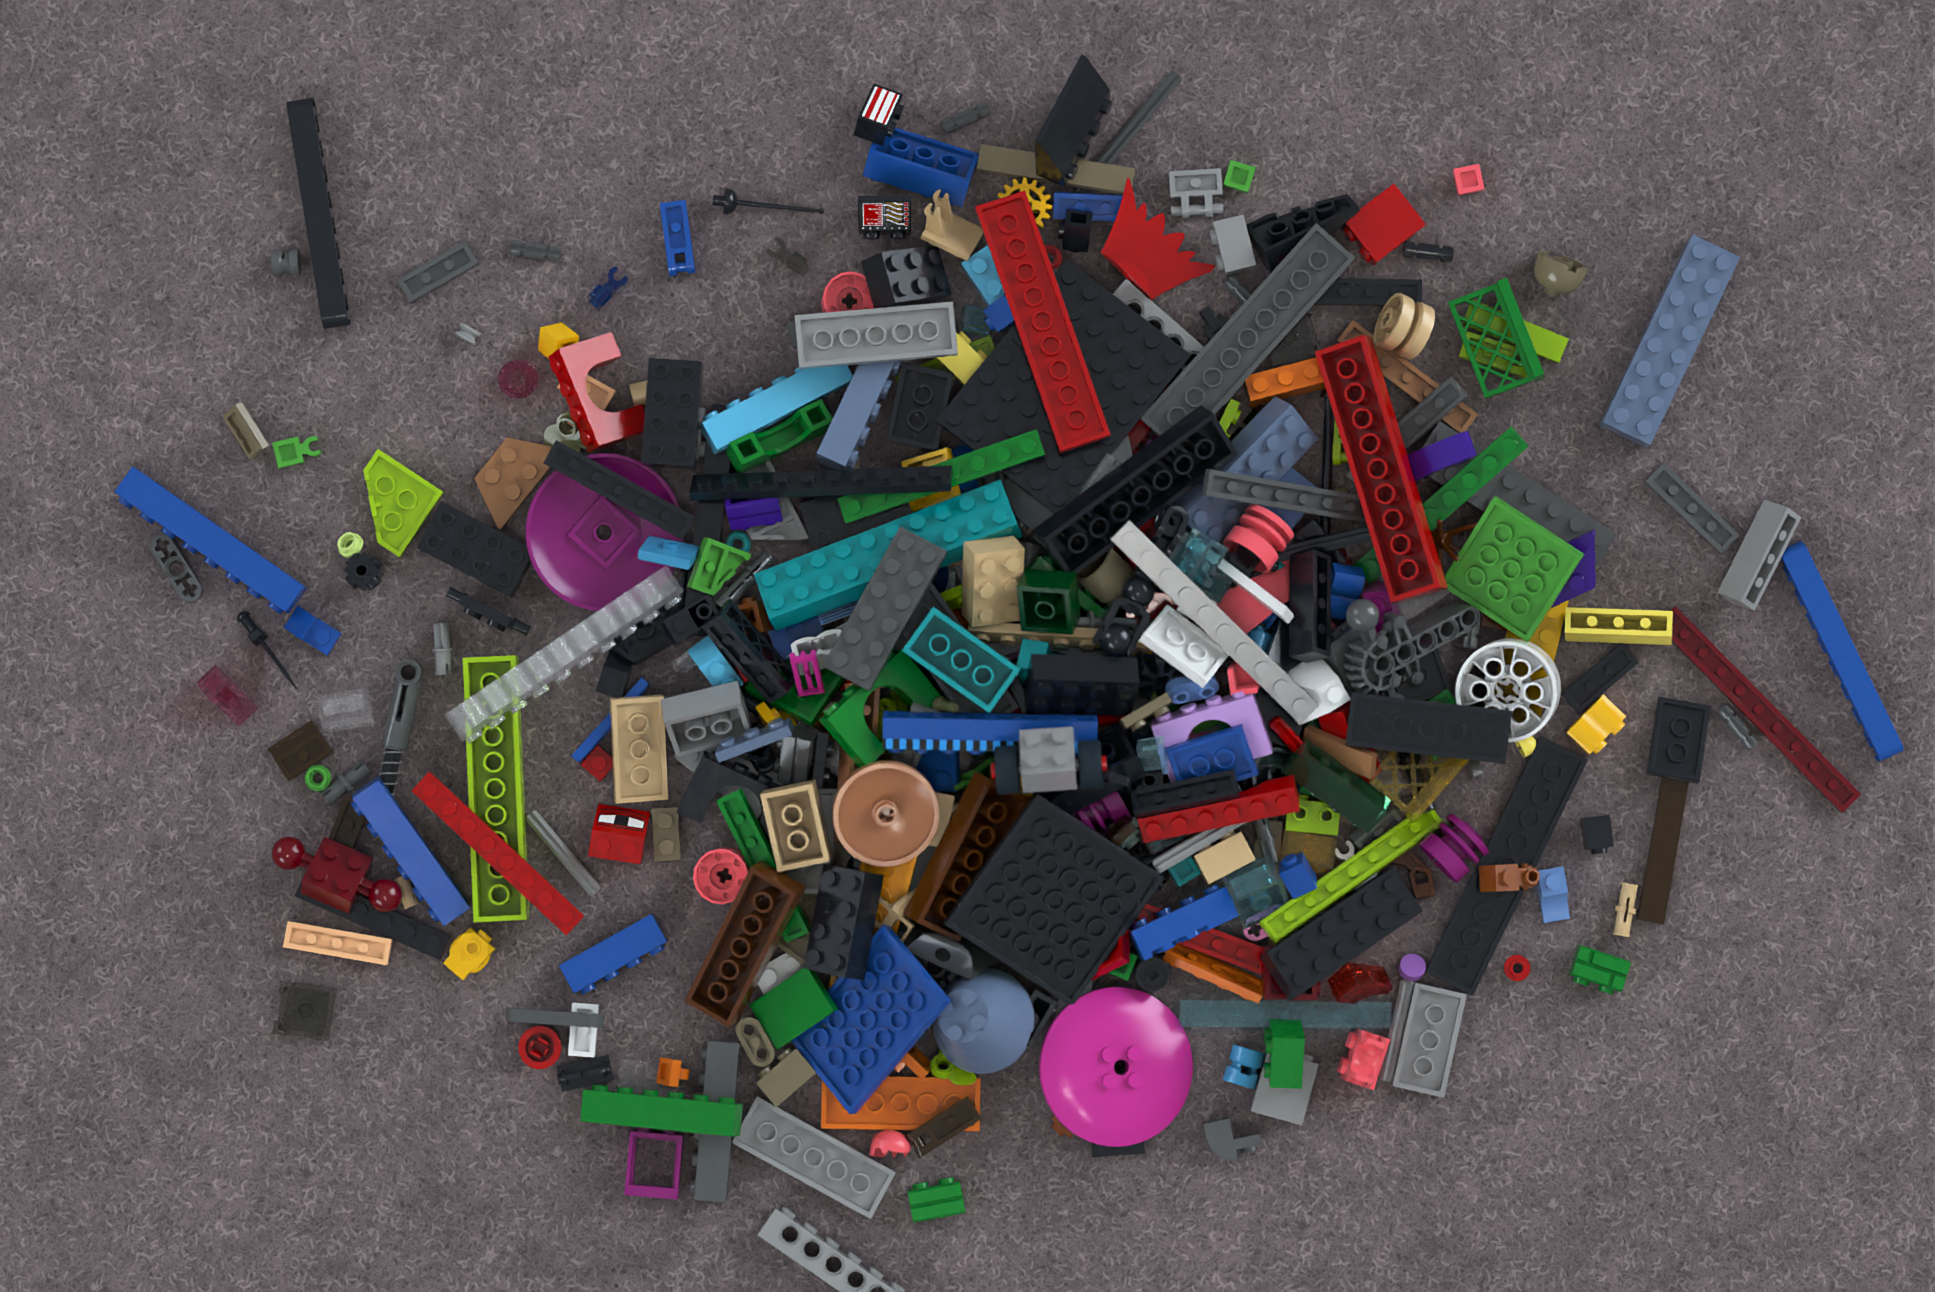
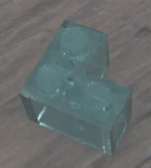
M1193 527L1173 563L1210 599L1218 603L1221 602L1233 581L1216 570L1229 548Z

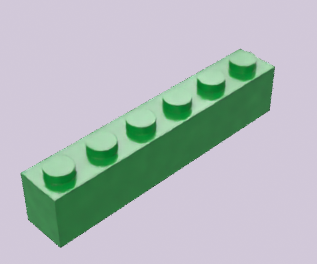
M592 1084V1089H583L580 1118L582 1122L731 1137L740 1136L743 1104L735 1103V1098L719 1097V1101H710L709 1095L693 1094V1099L684 1098V1093L668 1092V1096H659L658 1090L643 1089L642 1094L633 1093V1088L617 1087V1091H608L607 1085Z

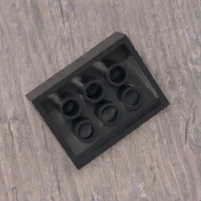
M1082 54L1035 140L1036 175L1065 187L1069 179H1074L1078 170L1077 163L1079 159L1085 158L1090 144H1088L1092 136L1096 137L1101 127L1100 120L1103 114L1108 115L1113 103L1110 100V89L1088 58Z

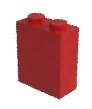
M1393 183L1344 223L1342 232L1351 243L1355 241L1361 248L1358 252L1366 263L1371 261L1373 265H1376L1405 241L1422 230L1426 224Z

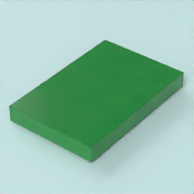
M802 968L749 1005L776 1050L782 1048L838 1010L816 972Z

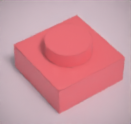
M1479 164L1452 170L1458 196L1484 190Z

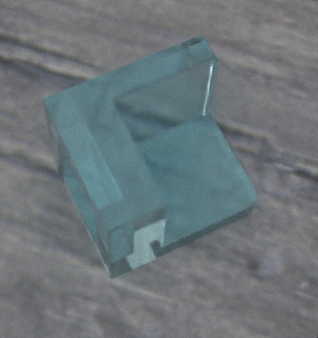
M1164 736L1137 740L1138 759H1141L1144 771L1162 769L1163 775L1169 774V762Z

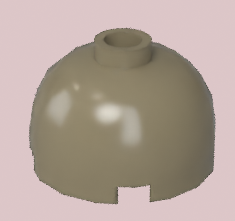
M1539 250L1533 269L1537 282L1545 287L1543 292L1558 297L1559 293L1568 294L1575 291L1582 284L1588 271V267H1583V263L1564 255L1562 257H1550V251Z

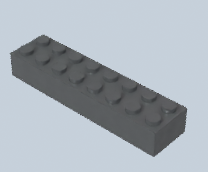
M1439 421L1421 449L1459 433ZM1473 443L1476 454H1480L1484 449ZM1475 457L1442 469L1425 477V479L1441 488ZM1509 465L1503 468L1464 503L1483 515L1492 499L1496 496L1565 542L1594 529L1596 532L1595 569L1617 536L1614 532Z

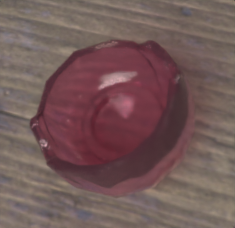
M514 359L507 362L500 369L498 375V383L502 392L510 398L517 399L526 398L536 390L539 379L536 368L528 361L522 359ZM523 375V384L520 387H516L521 376Z

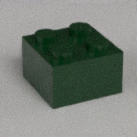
M1025 569L1017 585L1021 631L1073 635L1080 619L1076 572Z

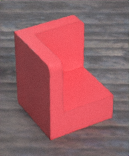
M1232 661L1227 669L1230 694L1241 691L1244 694L1257 693L1261 686L1236 661Z

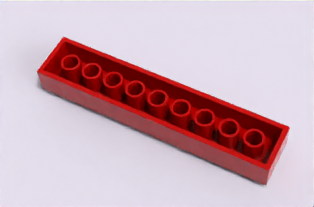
M1361 335L1315 351L1390 602L1400 604L1448 588L1372 337Z

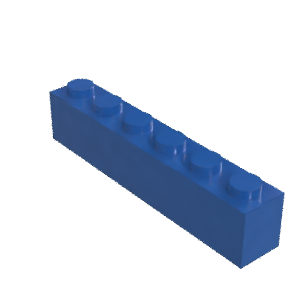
M379 776L352 794L353 802L351 805L359 816L364 814L369 821L366 824L367 828L375 838L379 835L384 842V845H382L384 852L390 859L395 857L400 864L397 867L398 871L405 880L410 878L415 885L412 888L413 892L420 901L425 899L430 908L427 910L435 922L440 920L443 926H445L470 909V903Z

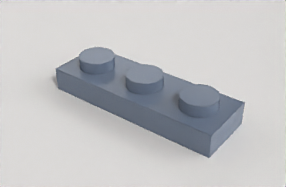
M778 718L769 722L767 727L761 729L754 727L745 731L743 736L734 739L733 736L721 740L715 751L718 762L720 763L791 736L794 730L791 718L785 720Z

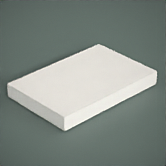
M1168 604L1139 639L1141 643L1202 688L1205 687L1229 656L1207 633Z

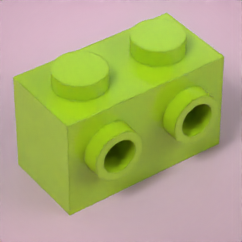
M1299 795L1300 811L1285 814L1284 831L1338 836L1341 804H1336L1335 798L1319 797V802L1308 801L1309 796Z

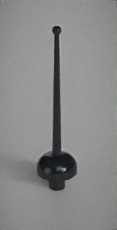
M726 188L725 196L713 195L712 205L724 206L723 214L725 215L733 213L737 206L824 213L823 208L813 209L738 200L736 193L729 188Z

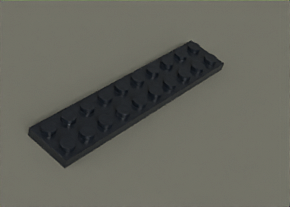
M1539 736L1537 745L1530 755L1486 845L1489 853L1484 857L1481 855L1480 861L1473 871L1425 973L1471 996L1474 995L1524 892L1522 887H1519L1517 891L1480 892L1479 866L1518 864V867H1521V864L1528 863V865L1536 867L1588 759Z

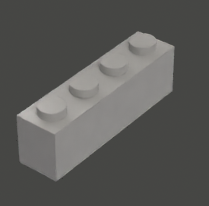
M1764 500L1717 593L1734 604L1755 611L1802 517L1786 506Z

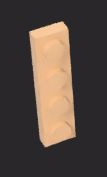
M288 921L283 947L388 965L393 939Z

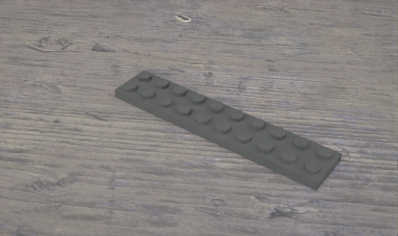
M1316 223L1153 403L1140 420L1160 436L1200 405L1215 415L1355 260V257Z

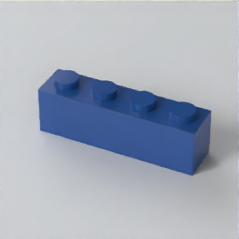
M650 914L562 963L559 967L574 993L580 991L584 995L596 988L594 983L603 978L607 982L618 976L617 970L627 965L628 969L642 962L641 956L649 952L651 956H654L665 949L663 944L668 942L654 914Z

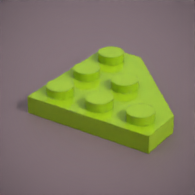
M377 449L363 470L376 529L377 543L401 558L444 492Z

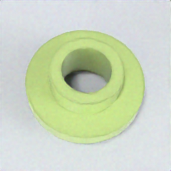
M347 532L343 534L337 543L340 554L343 557L350 558L354 554L359 553L363 547V539L356 533Z

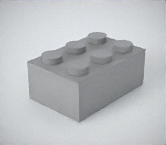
M738 681L661 699L664 724L676 757L715 748L721 740L733 736L734 739L743 736L745 731L752 728L750 715Z

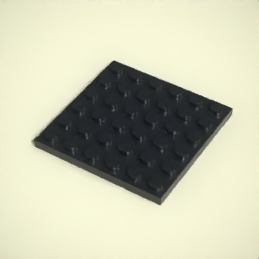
M1035 792L943 922L946 926L1067 1004L1072 1005L1075 1004L1098 972L1100 965L1105 962L1116 947L1120 936L1126 933L1164 880V876Z

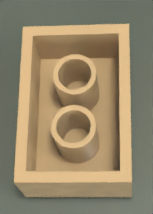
M1014 536L966 541L963 543L961 614L972 627L1020 621L1017 585L1024 572L1025 548Z
M816 779L766 789L760 794L777 872L825 863L831 860L833 854Z

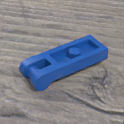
M686 200L660 203L669 276H676L679 272L696 273ZM685 254L686 261L676 262L675 255Z

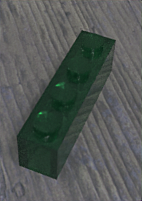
M1308 739L1288 758L1284 773L1287 776L1294 775L1296 783L1307 789L1312 796L1328 804L1333 811L1342 814L1355 827L1369 833L1387 815L1391 801L1390 798Z

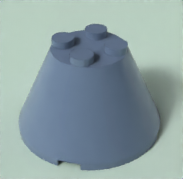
M987 968L972 980L960 975L953 978L943 989V992L951 1002L933 1022L934 1036L939 1049L952 1064L968 1072L989 1074L1009 1067L1024 1053L1031 1031L1033 1032L1034 1009L1026 989L1010 974L994 968Z

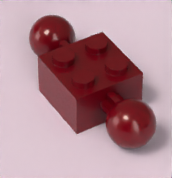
M292 836L278 839L272 847V859L279 868L293 870L297 867H302L307 870L301 883L302 894L347 914L350 913L359 893L368 896L371 906L380 912H391L401 903L402 890L395 881L384 878L373 882L367 879L372 869L373 857L324 837L315 856L307 853L303 843Z

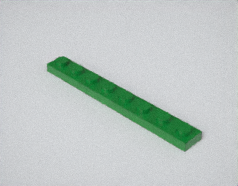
M1512 426L1422 503L1430 531L1437 527L1438 519H1441L1443 522L1529 447L1528 443ZM1374 546L1353 564V566L1363 569L1368 583L1374 582L1382 575Z
M1036 429L932 466L952 465L954 473L952 488L1046 454ZM938 492L846 495L837 498L845 524Z

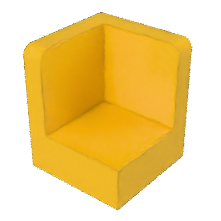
M563 323L540 327L538 350L548 359L557 349L579 342V335Z

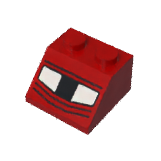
M598 804L588 856L642 864L651 812Z

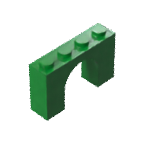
M902 649L893 650L871 692L879 687H886L894 691L909 709L913 702L932 708L933 700L941 696L940 693L910 657L901 651ZM852 684L843 691L842 695L844 697L838 703L834 701L823 710L825 715L819 721L860 768L874 762L887 749H883L882 743L868 728L864 719V704L871 692Z

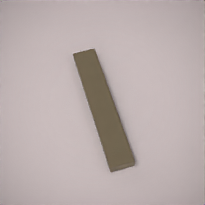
M981 144L976 167L977 172L1021 179L1025 177L1028 180L1056 184L1036 175L1035 152ZM1079 160L1077 163L1078 170L1074 179H1069L1066 183V186L1123 195L1127 177L1130 179L1133 187L1135 168Z

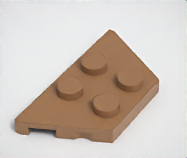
M506 438L474 478L493 520L500 530L503 529L549 471L550 467L543 464L552 446Z

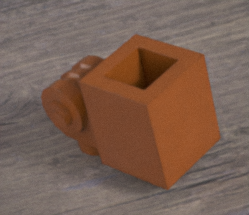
M1528 863L1521 864V867H1518V864L1479 866L1480 892L1517 891L1519 887H1522L1523 890H1529V888L1538 885L1537 882L1540 878L1537 867H1532Z

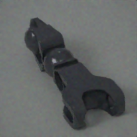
M1180 506L1164 509L1154 516L1148 528L1146 537L1168 558H1170L1174 548L1179 543L1188 524L1189 515L1187 511ZM1175 513H1178V514H1179V516H1180V518H1181V522H1180V520H1179V517H1178ZM1136 564L1134 567L1135 571L1131 573V577L1127 578L1123 583L1121 590L1122 598L1108 603L1099 623L1100 626L1092 638L1093 644L1100 642L1103 651L1115 657L1122 655L1133 657L1136 644L1143 635L1150 620V615L1145 607L1154 598V585L1156 583ZM1119 607L1124 608L1126 613H1133L1137 617L1132 633L1123 624L1111 623Z

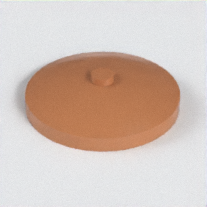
M876 761L856 769L843 781L833 802V825L843 847L858 860L874 866H896L914 859L930 844L939 823V804L931 784L918 770L897 761Z

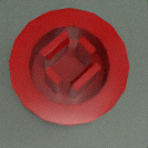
M534 1026L526 1030L518 1043V1053L522 1061L535 1069H546L552 1066L559 1059L562 1051L561 1040L558 1034L546 1026Z

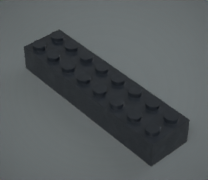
M1200 405L1034 528L1033 532L1058 571L1076 572L1078 574L1116 545L1110 538L1128 520L1137 528L1141 527L1203 481L1206 469L1217 470L1238 455L1214 413Z

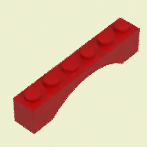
M1294 775L1267 780L1253 788L1240 792V798L1138 818L1143 843L1299 812L1300 798Z

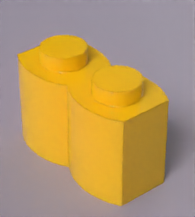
M1600 695L1565 733L1587 755L1592 752L1597 754L1607 744L1604 739L1610 733L1616 735L1624 727L1625 723L1623 720L1626 716L1605 695Z

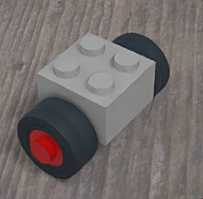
M1073 727L1019 730L1021 763H1019L1017 746H997L994 749L995 763H991V778L996 779V788L999 795L1020 793V775L1023 793L1077 789L1076 771H1079L1081 789L1103 787V772H1107L1106 755L1102 756L1100 740L1079 741L1078 759H1075Z

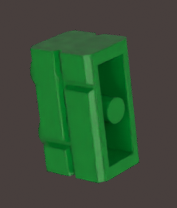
M1578 945L1568 975L1574 977L1573 982L1588 987L1589 982L1599 985V991L1613 995L1614 991L1621 992L1623 990L1631 962Z
M954 1177L938 1179L939 1184L928 1186L927 1181L912 1184L913 1189L908 1190L913 1223L966 1213L960 1180L954 1181Z

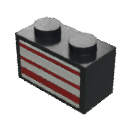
M873 84L859 114L854 136L883 146L887 136L892 138L897 125L894 120L899 121L902 116L904 106L900 104L903 94Z

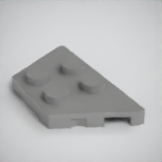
M767 461L745 473L776 471L771 462ZM780 497L782 522H777L771 526L759 525L747 529L752 541L809 539L789 497Z

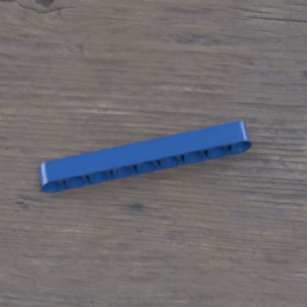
M1801 540L1787 546L1781 557L1784 564L1782 568L1789 582L1792 581L1796 588L1794 592L1800 605H1804L1807 611L1805 615L1812 629H1816L1819 636L1817 640L1823 652H1827L1830 658L1828 662L1835 677L1838 676L1842 683L1840 687L1846 699H1850L1852 703L1853 714L1858 724L1861 723L1865 730L1863 734L1870 748L1873 747L1876 753L1875 759L1881 762L1902 752L1904 749L1901 740L1807 547Z

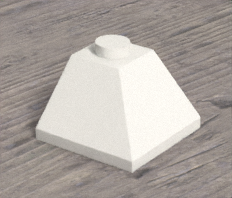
M1323 659L1309 663L1300 662L1290 668L1288 675L1319 705L1301 724L1328 714L1351 700L1339 677Z

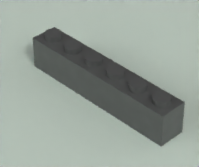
M708 1040V1045H703L701 1061H706L705 1072H700L699 1087L704 1088L703 1095H709L710 1101H719V1097L735 1098L736 1103L740 1042ZM695 1133L694 1140L699 1141L698 1151H693L692 1167H697L696 1178L691 1177L690 1193L694 1194V1200L727 1202L733 1137Z

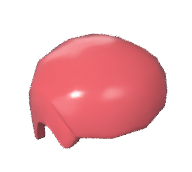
M883 1130L873 1136L869 1155L885 1157L888 1151H891L893 1158L897 1153H904V1156H907L911 1150V1142L909 1143L905 1135L899 1131Z

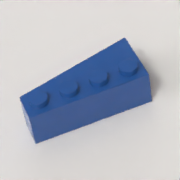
M1216 884L1203 890L1204 896L1195 899L1192 895L1179 901L1180 907L1172 911L1170 907H1166L1156 912L1157 918L1147 922L1146 918L1132 923L1133 929L1129 930V936L1140 960H1148L1155 953L1164 952L1173 948L1179 942L1187 941L1199 935L1200 932L1208 931L1239 916L1226 887L1219 888Z

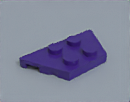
M1594 529L1567 541V543L1584 553V556L1551 608L1596 587V532Z

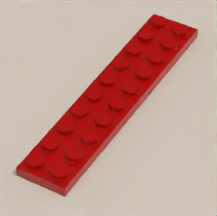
M1025 190L975 206L976 214L1059 452L1063 453L1110 437L1111 434Z

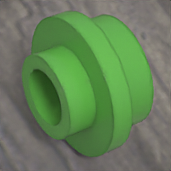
M314 765L306 771L305 783L311 790L323 791L331 783V773L325 766ZM317 773L323 776V780L320 783L314 781V775Z

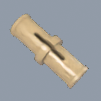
M1622 882L1619 904L1615 906L1617 916L1613 935L1630 937L1632 916L1636 914L1634 904L1638 885Z

